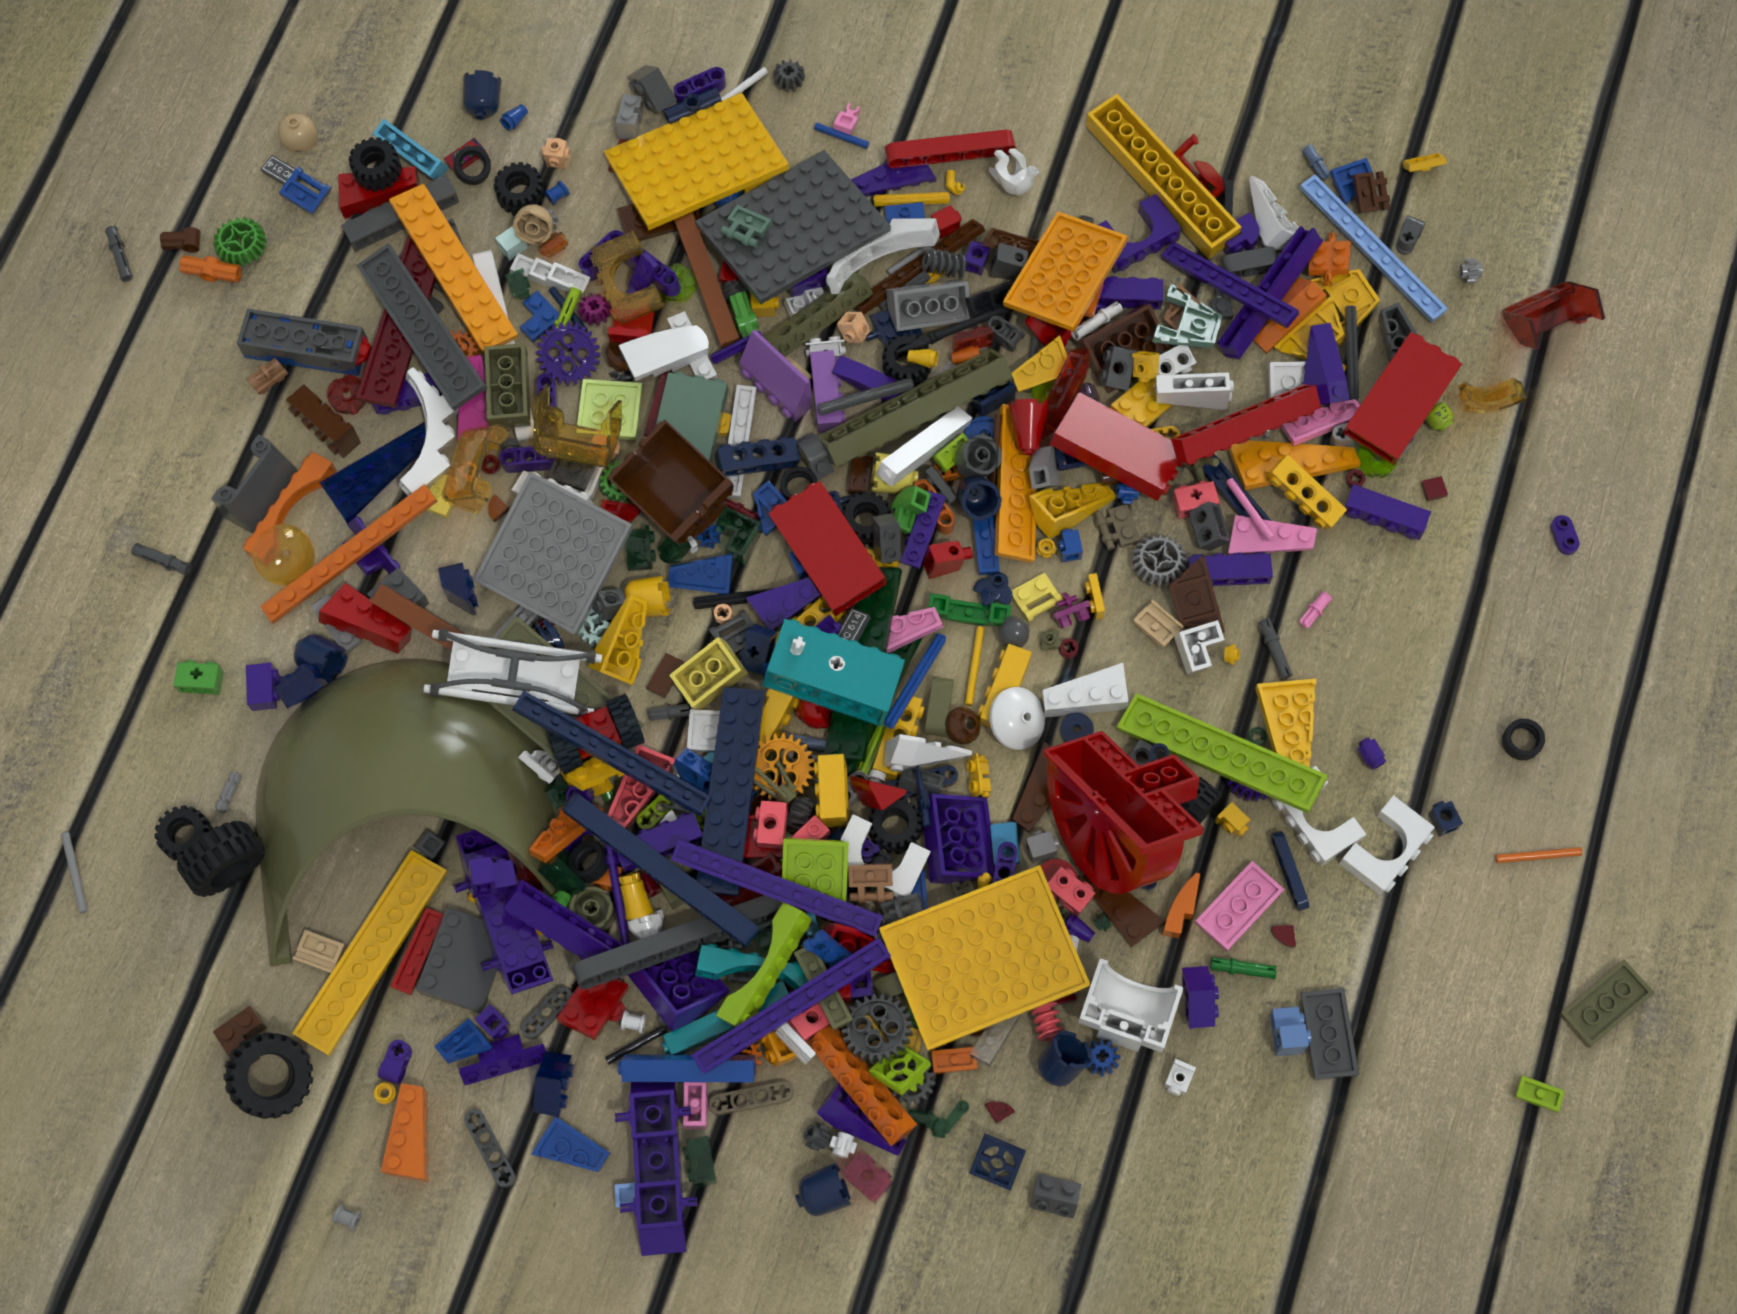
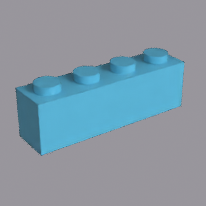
M385 119L382 120L373 132L375 137L382 138V141L386 139L389 141V144L392 143L400 156L433 180L443 177L449 169L441 160Z

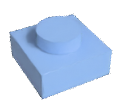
M635 1183L615 1184L616 1208H620V1203H633Z

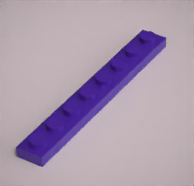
M1172 242L1161 255L1162 260L1285 328H1288L1299 315L1298 309L1175 242Z

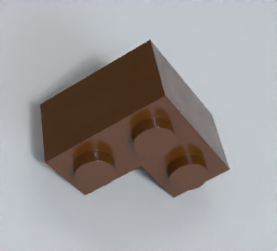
M248 1006L215 1029L213 1033L230 1058V1053L239 1046L241 1041L249 1039L252 1035L260 1034L267 1029V1026L257 1011Z

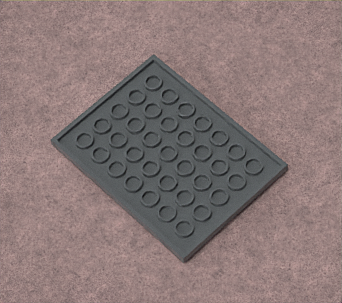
M825 150L695 221L696 227L760 304L891 231V225ZM736 205L771 219V226L762 238L758 236L753 237L759 241L756 248L752 246L747 247L741 241L731 240L721 233L722 226L730 228L731 225L727 223V218ZM741 229L738 230V232L744 235L746 234V231Z

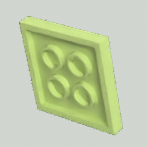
M583 379L576 435L578 437H594L598 434H612L616 439L636 440L643 389L642 383Z

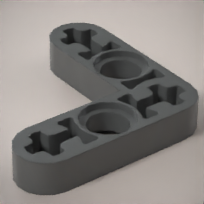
M566 987L555 989L523 1022L521 1026L523 1035L527 1039H537L557 1019L573 993ZM560 993L563 995L567 993V1001L564 1002L561 1000L557 1004L559 1009L556 1010L554 1005H552L550 1002L553 1000V1002L556 1003L559 1000L558 995ZM547 1007L553 1010L552 1017L549 1019L542 1018V1010ZM537 1016L544 1025L541 1026L538 1023L535 1026L536 1032L534 1034L532 1032L527 1034V1026L529 1024L534 1026L537 1023V1020L534 1018Z

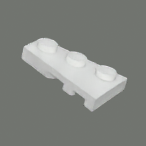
M1269 362V398L1301 386L1304 380L1306 362Z

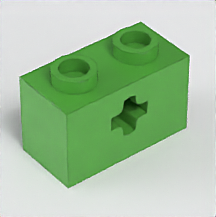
M187 660L185 663L177 662L173 686L180 693L220 695L224 671L215 662H205V664H198L191 660Z

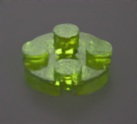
M675 263L668 268L676 273L680 281L681 290L679 294L670 297L659 289L658 292L668 302L678 301V303H682L693 296L696 281L690 269L682 264Z
M1361 445L1357 452L1361 462L1358 469L1367 477L1385 478L1393 472L1397 462L1395 465H1392L1383 458H1380L1381 462L1378 460L1374 462L1373 455L1377 454Z

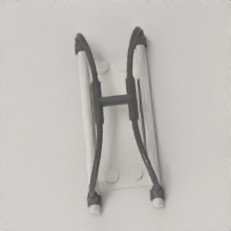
M447 629L433 630L432 638L438 639L441 642L453 641L448 679L446 682L438 684H425L423 693H430V696L436 697L444 695L514 706L519 699L517 697L472 690L520 696L524 690L538 699L547 700L548 702L545 703L563 713L575 714L580 717L594 711L593 708H588L587 705H581L576 702L574 697L580 660L590 664H595V662L601 663V654H596L595 651L589 650L588 652L452 633L448 632ZM483 646L496 647L497 650H496V649L487 648V647H483ZM533 653L544 654V655H551V656H537L536 654H533Z

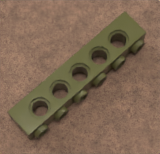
M854 272L844 282L839 294H831V291L828 290L763 337L786 357L842 317L846 312H849L870 297L873 292L867 279Z

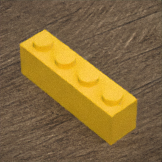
M1008 644L1006 650L1002 649L999 657L1001 665L999 668H995L993 672V686H988L985 698L988 699L985 705L981 704L977 715L980 717L981 725L991 728L990 708L995 697L1000 692L1012 687H1021L1031 660V651Z

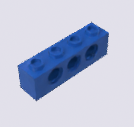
M686 748L674 762L677 773L680 774L679 779L709 794L713 764ZM753 790V794H752V800H753V798L755 797V794H756V792H755L754 790Z

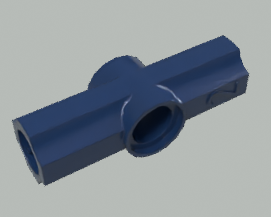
M713 87L697 95L688 94L685 96L684 101L664 109L663 112L667 122L673 124L682 117H689L699 110L707 109L718 102H722L717 88Z

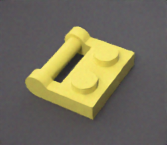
M1046 573L1012 590V599L1027 622L1034 620L1035 616L1057 605L1058 601L1063 600ZM1046 596H1051V599L1029 610L1027 608Z

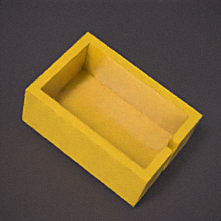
M844 754L818 755V762H814L815 775L817 780H819V783H815V793L818 801H820V804H816V815L826 827L847 826L849 823L847 763Z

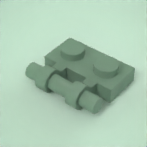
M736 205L727 218V223L731 225L730 228L722 226L721 233L731 240L741 241L747 247L752 246L756 248L759 241L753 237L758 236L762 238L771 226V219ZM738 230H744L746 231V234L744 235L738 232Z

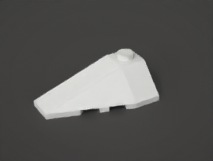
M1251 176L1249 182L1256 222L1259 225V234L1262 238L1261 242L1265 247H1274L1277 251L1282 250L1299 227L1295 222L1291 223L1285 215L1288 212L1275 202L1277 198L1265 182Z
M899 734L886 741L884 767H889L894 772H903L905 769L915 768L916 766L921 767L964 759L972 755V751L956 746H944L943 748L940 742L925 743L926 739Z

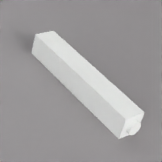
M959 406L955 407L953 411L944 415L881 461L877 475L892 487L960 434L965 433L966 428L972 421V417Z

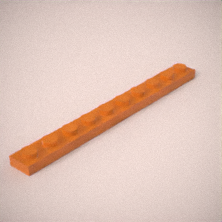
M425 484L261 605L260 607L270 622L276 623L437 503V499Z

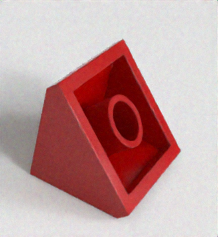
M850 776L849 779L862 805L878 810H884L904 796L907 791Z

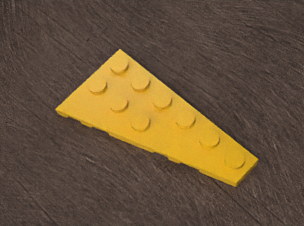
M1317 678L1257 684L1255 689L1273 752L1310 767L1314 724L1313 709Z

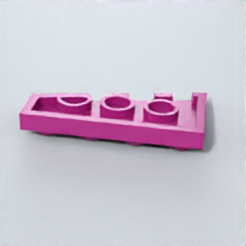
M482 355L467 357L486 385ZM486 390L459 408L457 441L497 434V430L491 429L487 420Z

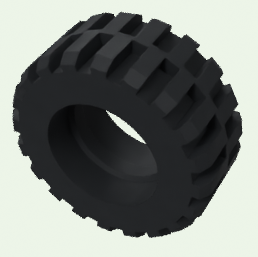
M243 821L226 822L202 834L200 838L195 839L190 846H187L184 853L177 860V870L193 894L201 897L212 896L225 891L227 888H231L237 882L242 881L245 876L252 873L253 869L258 867L260 861L264 858V847L247 823Z
M267 1032L252 1035L249 1039L241 1041L239 1046L230 1053L229 1061H226L224 1081H226L225 1089L231 1097L230 1100L240 1110L255 1117L275 1119L283 1114H290L296 1106L299 1107L303 1103L302 1099L304 1096H308L310 1092L308 1090L309 1085L313 1083V1077H311L313 1065L309 1062V1054L303 1050V1046L299 1042L282 1034ZM267 1054L281 1057L289 1069L287 1084L281 1092L273 1096L258 1095L251 1089L248 1083L250 1066L257 1058Z

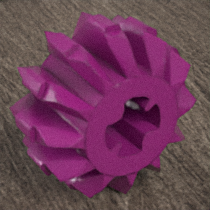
M590 293L589 298L584 296V302H579L580 309L578 310L584 323L588 322L590 326L594 323L600 326L601 321L607 323V317H611L610 310L612 309L606 296L602 297L600 293L596 296Z

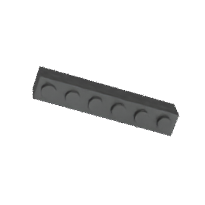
M447 175L438 177L425 185L441 211L459 203L457 193ZM389 202L383 203L376 209L366 211L355 219H349L341 225L354 252L405 229Z

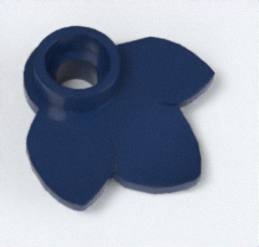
M1002 572L993 573L989 578L980 579L973 588V591L981 593L980 598L983 607L991 605V602L994 603L997 600L1001 604L1009 605L1013 596L1012 590L1008 586V577ZM998 579L1002 580L1000 583L995 582Z

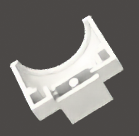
M1100 959L1078 1023L1097 1029L1096 1037L1099 1039L1110 1040L1113 1044L1136 1052L1139 1051L1142 1045L1162 1053L1183 987L1175 985L1171 988H1156L1134 982L1115 972L1109 966L1107 960Z

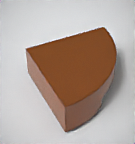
M496 494L491 498L488 506L492 521L495 523L509 511V507Z

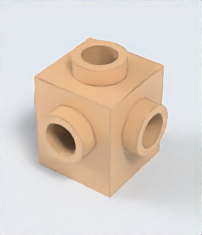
M547 138L546 145L542 147V157L545 159L546 166L560 169L566 168L567 160L570 159L571 154L566 140Z
M846 312L837 323L846 343H862L871 331L862 312Z

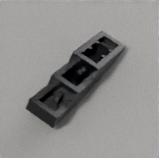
M1016 279L966 297L965 301L970 317H976L989 310L1003 307V300Z

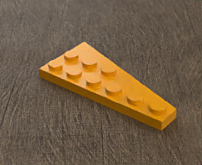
M1248 440L1242 444L1231 445L1232 448L1228 449L1244 490L1272 485L1269 481L1270 478L1266 475L1287 454L1311 477L1359 468L1361 464L1354 447L1313 444L1293 446L1291 443ZM1290 475L1287 476V482L1294 481Z

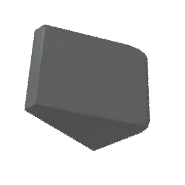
M425 829L413 847L427 857L434 859L445 842L431 831Z

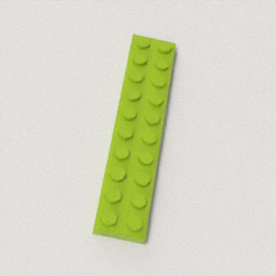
M1137 693L1117 725V730L1138 740L1141 739L1152 746L1162 743L1167 746L1170 754H1175L1177 757L1308 814L1328 779L1327 774Z

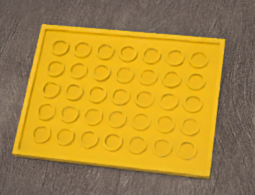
M742 92L722 100V102H718L707 109L699 110L689 117H682L673 124L668 123L637 138L603 151L605 158L648 230L790 170L787 160Z
M1040 865L879 928L927 1051L1091 986Z

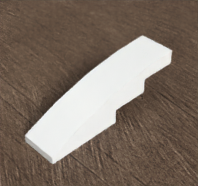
M517 253L510 268V273L548 287H556V289L566 292L570 291V287H575L582 291L581 295H583L590 281L589 276L556 262L550 264L537 257L533 260Z

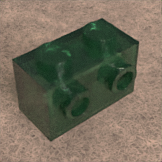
M703 1136L686 1140L687 1146L683 1147L685 1160H690L691 1168L687 1169L689 1182H694L696 1188L717 1184L709 1137Z

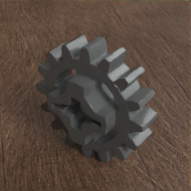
M913 1059L908 1063V1068L914 1067L912 1071L916 1069V1063ZM897 1063V1069L894 1070H902L905 1064ZM931 1066L924 1073L926 1084L923 1082L922 1086L916 1085L917 1091L920 1092L919 1094L910 1095L914 1091L909 1089L902 1096L895 1091L893 1092L894 1097H900L899 1103L907 1100V1105L910 1106L912 1101L919 1105V1099L921 1098L925 1102L927 1101L926 1093L931 1095L933 1093V1090L929 1087L935 1086V1082L930 1080L935 1077V1074L928 1073ZM904 1074L896 1075L892 1081H897V1079L903 1081L908 1077Z

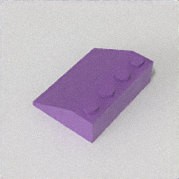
M754 329L739 362L740 374L745 380H750L759 393L763 392L773 406L777 405L784 417L796 422L812 408L810 381Z

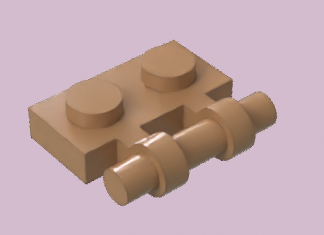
M892 863L848 865L849 887H858V893H850V901H859V903L878 901V903H885V900H894V892H885V886H893ZM865 887H877V892H866Z

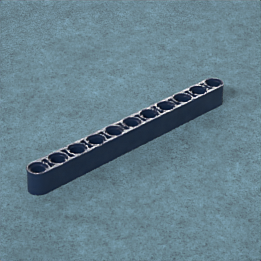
M575 793L562 808V811L568 817L744 947H747L760 931V928L581 795Z

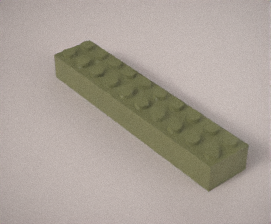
M990 348L817 437L826 449L829 461L836 467H842L847 465L849 460L855 457H862L867 454V451L873 448H880L891 439L900 438L908 430H916L920 427V424L926 421L931 422L937 419L938 415L949 413L956 406L969 403L978 395L987 394L991 388L1006 384L1013 376L1005 356Z

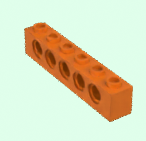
M830 1025L821 1029L807 1044L816 1052L817 1057L890 1146L904 1139L917 1126V1123L888 1088L870 1076V1067L865 1061L862 1062L861 1056L859 1055L855 1058L854 1050L849 1052L847 1048L849 1044L844 1043L843 1038L845 1036L842 1035L839 1029L833 1031Z

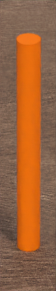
M1582 848L1498 854L1495 856L1496 863L1582 856Z

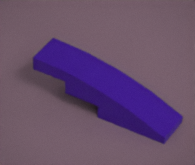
M841 355L832 371L834 375L860 391L896 382L893 378ZM901 393L894 394V395L887 396V397L880 398V399L883 400V401H886V400H889V399H891V398H893V397H895V396H897V395H899V394H901Z

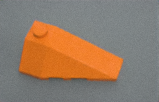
M1298 277L1281 301L1298 309L1299 315L1288 328L1268 319L1253 341L1267 354L1282 338L1326 300L1327 294L1313 281Z

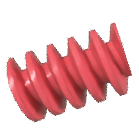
M1055 1001L1031 1011L1033 1016H1038L1033 1020L1034 1024L1039 1025L1035 1030L1037 1033H1042L1038 1036V1041H1051L1064 1029L1063 1027L1056 1026L1062 1020L1054 1018L1059 1013V1010H1052V1007L1057 1005Z

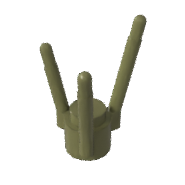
M779 761L776 762V765L788 786L783 784L779 788L758 767H755L754 770L776 792H773L755 779L754 784L778 802L788 804L797 795L794 791L797 787L791 782Z

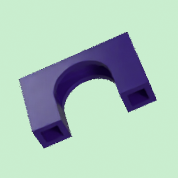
M1156 194L1139 202L1138 213L1150 228V236L1141 242H1127L1111 269L1113 273L1124 271L1131 264L1141 262L1149 254L1157 253L1164 246L1172 242L1176 243L1179 240L1181 227ZM1107 220L1098 224L1099 226L1114 231V229L1111 227Z

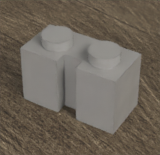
M623 94L616 121L619 139L631 140L638 137L639 123L642 121L644 112L642 96Z

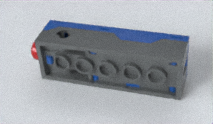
M248 308L237 341V345L245 358L268 362L276 358L280 364L354 376L360 375L362 364L368 360L372 349L363 327Z

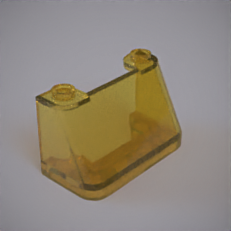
M501 424L467 429L461 434L442 490V498L446 503L475 514L482 510L488 502L491 493L490 484L478 477L484 457L491 450H499L500 445L507 440L511 428Z

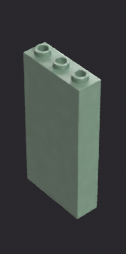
M678 371L674 373L668 372L656 424L665 419L712 463L729 391L727 383L721 379L707 380L700 375L691 377Z

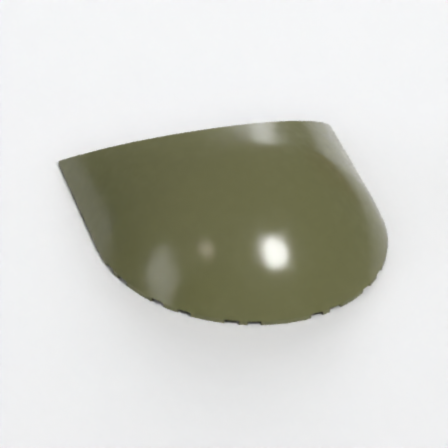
M399 659L367 665L348 672L310 696L289 717L278 732L262 766L256 796L257 838L264 847V858L260 861L270 966L292 963L287 907L302 876L314 860L331 843L348 831L377 819L412 814L434 816L460 823L484 834L517 857L542 883L543 893L548 897L557 891H565L562 862L559 853L547 863H544L531 856L529 852L532 844L543 831H547L551 820L555 819L551 783L549 784L547 781L540 779L537 773L518 757L523 751L532 754L535 750H544L488 702L444 695L436 697L430 696V693H423L425 684L431 685V683L438 684L447 681L449 663L427 659Z

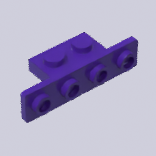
M927 491L931 494L927 511L915 517L912 532L907 534L905 540L906 548L901 559L902 564L920 569L946 499L944 495Z
M353 512L349 513L347 525L357 535L366 527L360 517H357ZM381 544L356 562L357 566L366 576L381 568H384L390 575L398 567L400 568L399 563L393 560L388 554L386 547L381 546Z
M520 1034L490 1042L489 1044L492 1046L490 1050L478 1053L480 1062L460 1068L459 1074L464 1085H469L547 1062L549 1057L544 1044L523 1049Z

